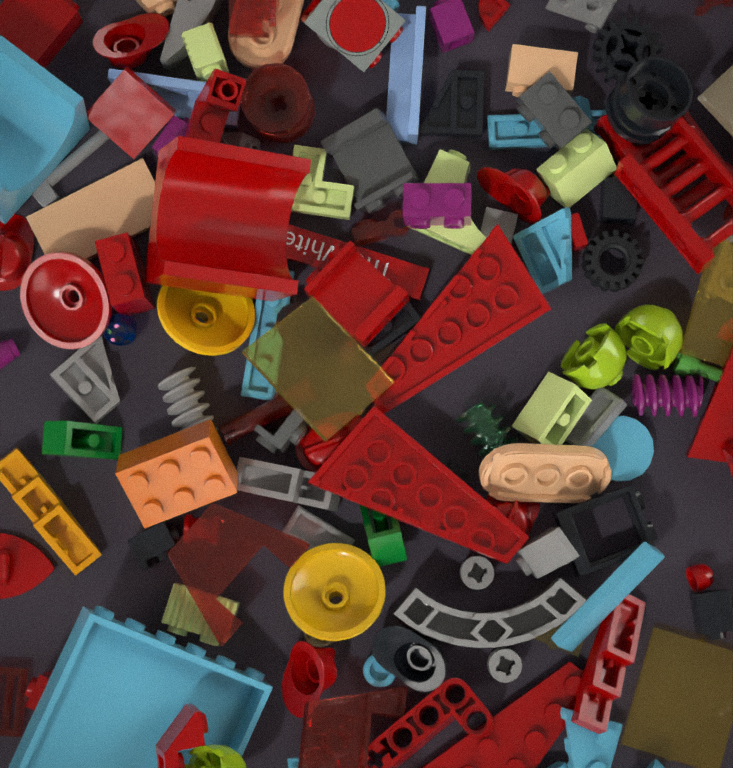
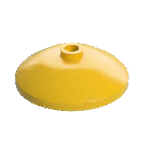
M162 286L158 294L157 311L163 328L176 343L194 353L217 356L232 352L247 340L253 329L255 309L251 298ZM198 317L203 319L204 323L198 321L196 318Z
M343 543L323 544L302 554L288 571L283 591L287 612L297 627L314 638L326 641L346 640L366 631L379 617L386 595L384 577L376 561L360 548ZM335 596L342 598V601L338 604L330 602Z

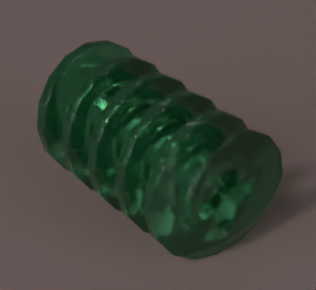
M486 399L456 419L457 424L468 422V425L463 430L465 435L476 434L470 442L472 446L483 444V447L478 452L479 457L488 455L498 447L518 441L517 437L506 439L505 436L511 427L498 426L504 417L502 414L491 416L496 405L495 403L484 405L483 403Z

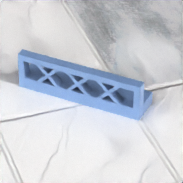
M416 6V14L398 13L406 21L402 25L403 31L401 35L391 43L386 117L400 144L417 145L426 18L425 6Z
M108 70L107 78L110 84L123 70ZM134 72L177 111L175 113L176 117L181 120L184 117L190 119L195 101L206 82ZM242 97L237 112H229L225 127L237 129Z

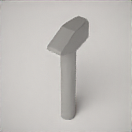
M101 130L95 133L52 171L32 194L33 197L43 208L60 200L59 195L52 187L110 138Z

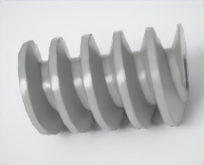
M196 367L175 372L158 384L159 390L169 391L162 397L163 402L174 403L167 409L168 415H179L172 421V426L183 428L182 430L214 419L213 415H203L202 413L210 406L209 403L198 402V399L205 394V391L193 389L201 381L200 378H189V374Z

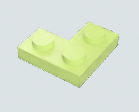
M294 145L293 156L311 159L310 173L305 176L298 188L291 212L350 220L354 186L323 181L327 157L325 149Z

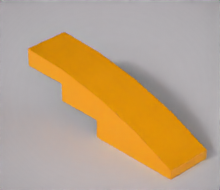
M18 446L0 459V481L12 494V499L33 522L34 528L75 576L102 555L69 509Z

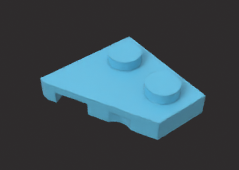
M569 207L563 208L513 235L529 273L542 294H546L572 280L571 210Z
M561 707L560 714L561 718L565 719L567 731L564 744L565 751L569 756L568 768H611L623 725L609 720L607 732L597 734L571 722L573 710Z

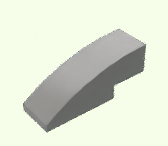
M177 0L169 33L167 34L160 57L164 69H173L188 55L181 37L182 33L207 23H213L223 0Z
M239 457L237 466L238 491L337 512L340 496L308 484V481L315 472Z

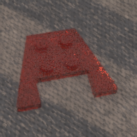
M212 503L167 555L218 643L223 646L243 622L217 600L219 595L262 546H265L287 567L291 568L310 545L301 539Z
M395 687L389 690H377L364 694L346 695L306 703L298 768H367L371 715L394 719L403 717L406 709L407 687Z

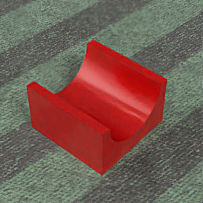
M177 136L161 148L158 153L144 283L272 302L297 295L298 281L292 279L287 265V232L293 202L301 182L310 173L311 159Z

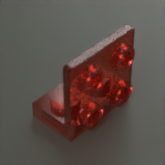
M229 0L230 38H269V27H276V0Z

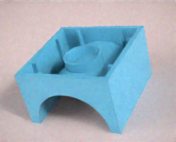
M0 35V221L6 224L86 135L90 127L83 97Z

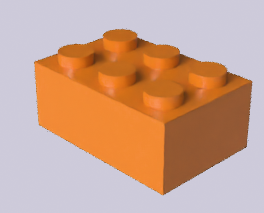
M211 419L120 454L115 471L144 528L236 494L238 489V472Z

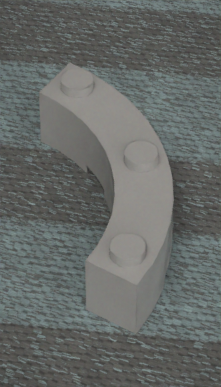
M556 578L537 596L515 607L493 612H469L440 604L415 588L394 612V615L419 632L440 641L473 648H495L525 642L546 633L572 616L587 600L564 580Z

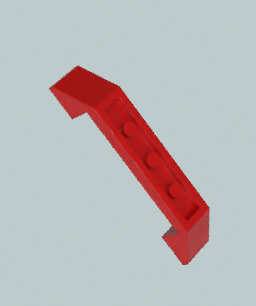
M214 69L195 101L185 137L220 143L229 112H237L247 80L219 69Z
M192 703L184 705L155 745L158 768H185L183 755L178 751L205 746L204 734L208 733L207 718L205 713H201Z

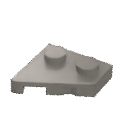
M102 336L90 345L77 350L50 374L51 378L94 424H97L120 404Z

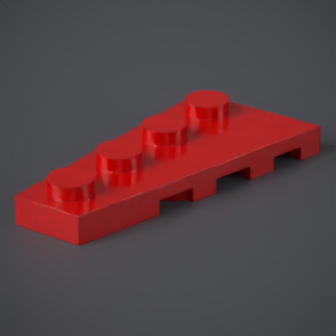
M733 344L723 365L719 381L712 391L705 414L701 417L697 426L693 442L689 445L685 454L689 458L727 463L722 448L733 444Z

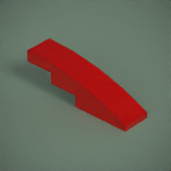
M628 594L601 622L582 676L571 722L597 734L607 732L612 701L621 697L626 666L635 662L646 602Z

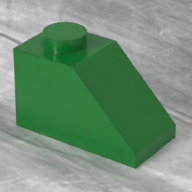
M45 421L42 454L118 460L121 452L122 427L74 421Z
M359 504L372 559L376 561L379 567L407 560L398 520Z

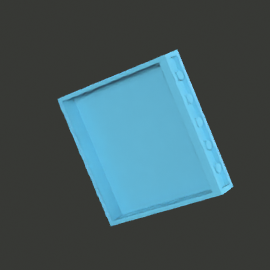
M96 605L94 610L83 606L8 768H158L155 745L184 705L190 703L206 715L208 733L204 734L205 745H227L242 757L273 687L264 680L265 674L256 669L247 667L245 671L235 668L236 662L224 656L217 655L215 660L205 656L206 650L197 645L188 643L186 647L175 643V637L158 630L156 635L144 631L146 626L138 621L127 618L124 623L114 619L115 613L104 607ZM194 748L178 751L182 753L185 764H189L192 755L188 754Z

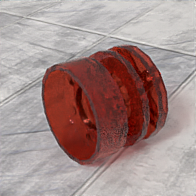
M272 63L253 70L247 77L241 97V108L258 134L264 139L275 143H287L302 137L308 131L316 114L315 100L303 76L298 71L288 65ZM283 103H285V105L287 106V109L285 111L280 109L277 112L275 110L274 106L276 104L282 105Z

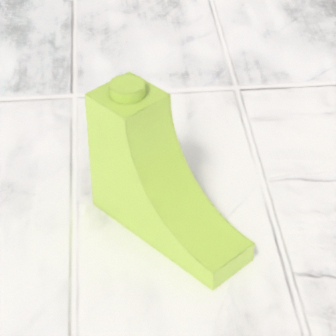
M440 149L424 183H466L470 173V162L466 161L467 157L458 151L450 149L448 152ZM472 219L471 226H464L461 229H447L444 226H430L427 229L411 228L470 255L486 239L475 226Z

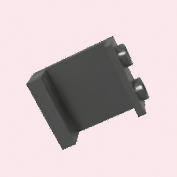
M378 108L320 141L326 153L334 157L347 184L354 186V197L357 201L354 206L358 211L363 213L368 211L369 214L375 213L386 206L385 201L394 195L397 198L403 197V183H417L420 181L387 117Z

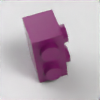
M403 183V220L405 225L414 229H427L430 226L461 229L464 226H471V183Z

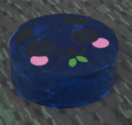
M112 315L109 325L103 333L104 338L114 345H129L136 339L137 323L127 315Z

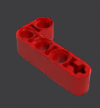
M450 678L366 746L360 757L361 765L363 768H380L376 765L372 766L375 762L373 755L377 753L381 756L386 754L381 759L384 764L381 768H398L455 719L472 737L477 739L486 738L494 730V718L467 683L459 678ZM454 687H462L465 690V697L458 704L450 703L448 698L449 692ZM429 708L437 709L439 713L438 721L430 726L425 725L422 718L424 712ZM476 713L485 714L487 719L485 727L478 731L472 730L469 723L470 718ZM403 730H410L412 742L407 747H399L397 744L398 734ZM387 742L398 753L396 757L391 753H387L390 750L385 747Z

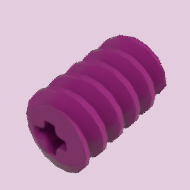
M634 374L631 387L632 405L637 407L639 416H643L646 407H650L653 416L657 415L659 407H663L666 417H670L672 408L676 407L679 417H683L686 408H690L692 416L697 417L703 400V378L700 375L695 383L691 375H686L683 382H681L678 375H673L668 384V380L663 374L658 376L656 383L651 374H646L641 383L639 375Z

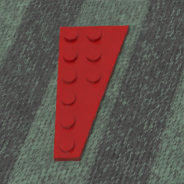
M499 224L493 228L485 241L471 255L463 268L454 276L415 327L410 330L402 343L364 387L377 409L383 414H386L552 309Z
M375 406L372 407L308 481L310 485L505 564L509 563L529 539L527 534Z
M567 661L519 698L517 697L508 706L493 716L495 721L494 730L489 736L477 739L470 734H466L439 756L423 765L422 768H536L565 728V719H562L560 714L561 707L574 710L584 672L570 661ZM487 720L481 723L473 730L478 731L483 729L486 725Z

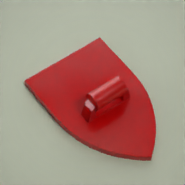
M0 533V599L15 597L32 590L55 570L50 559L35 545L20 537Z

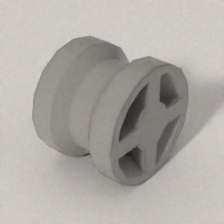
M471 556L465 559L459 570L462 582L467 587L475 590L488 587L494 577V568L491 562L481 556Z
M500 647L493 650L488 656L487 668L494 679L499 682L508 683L518 678L522 670V662L516 652L510 648Z

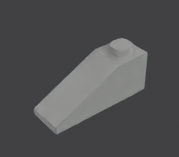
M550 527L520 548L517 552L520 557L516 559V562L526 576L532 573L535 578H540L575 560L580 555L560 527Z

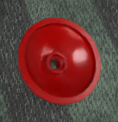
M56 251L39 257L27 268L20 289L21 305L28 323L42 339L60 348L79 349L90 345L102 336L109 325L112 306L105 279L90 261L72 252ZM75 291L78 293L79 299L75 296Z

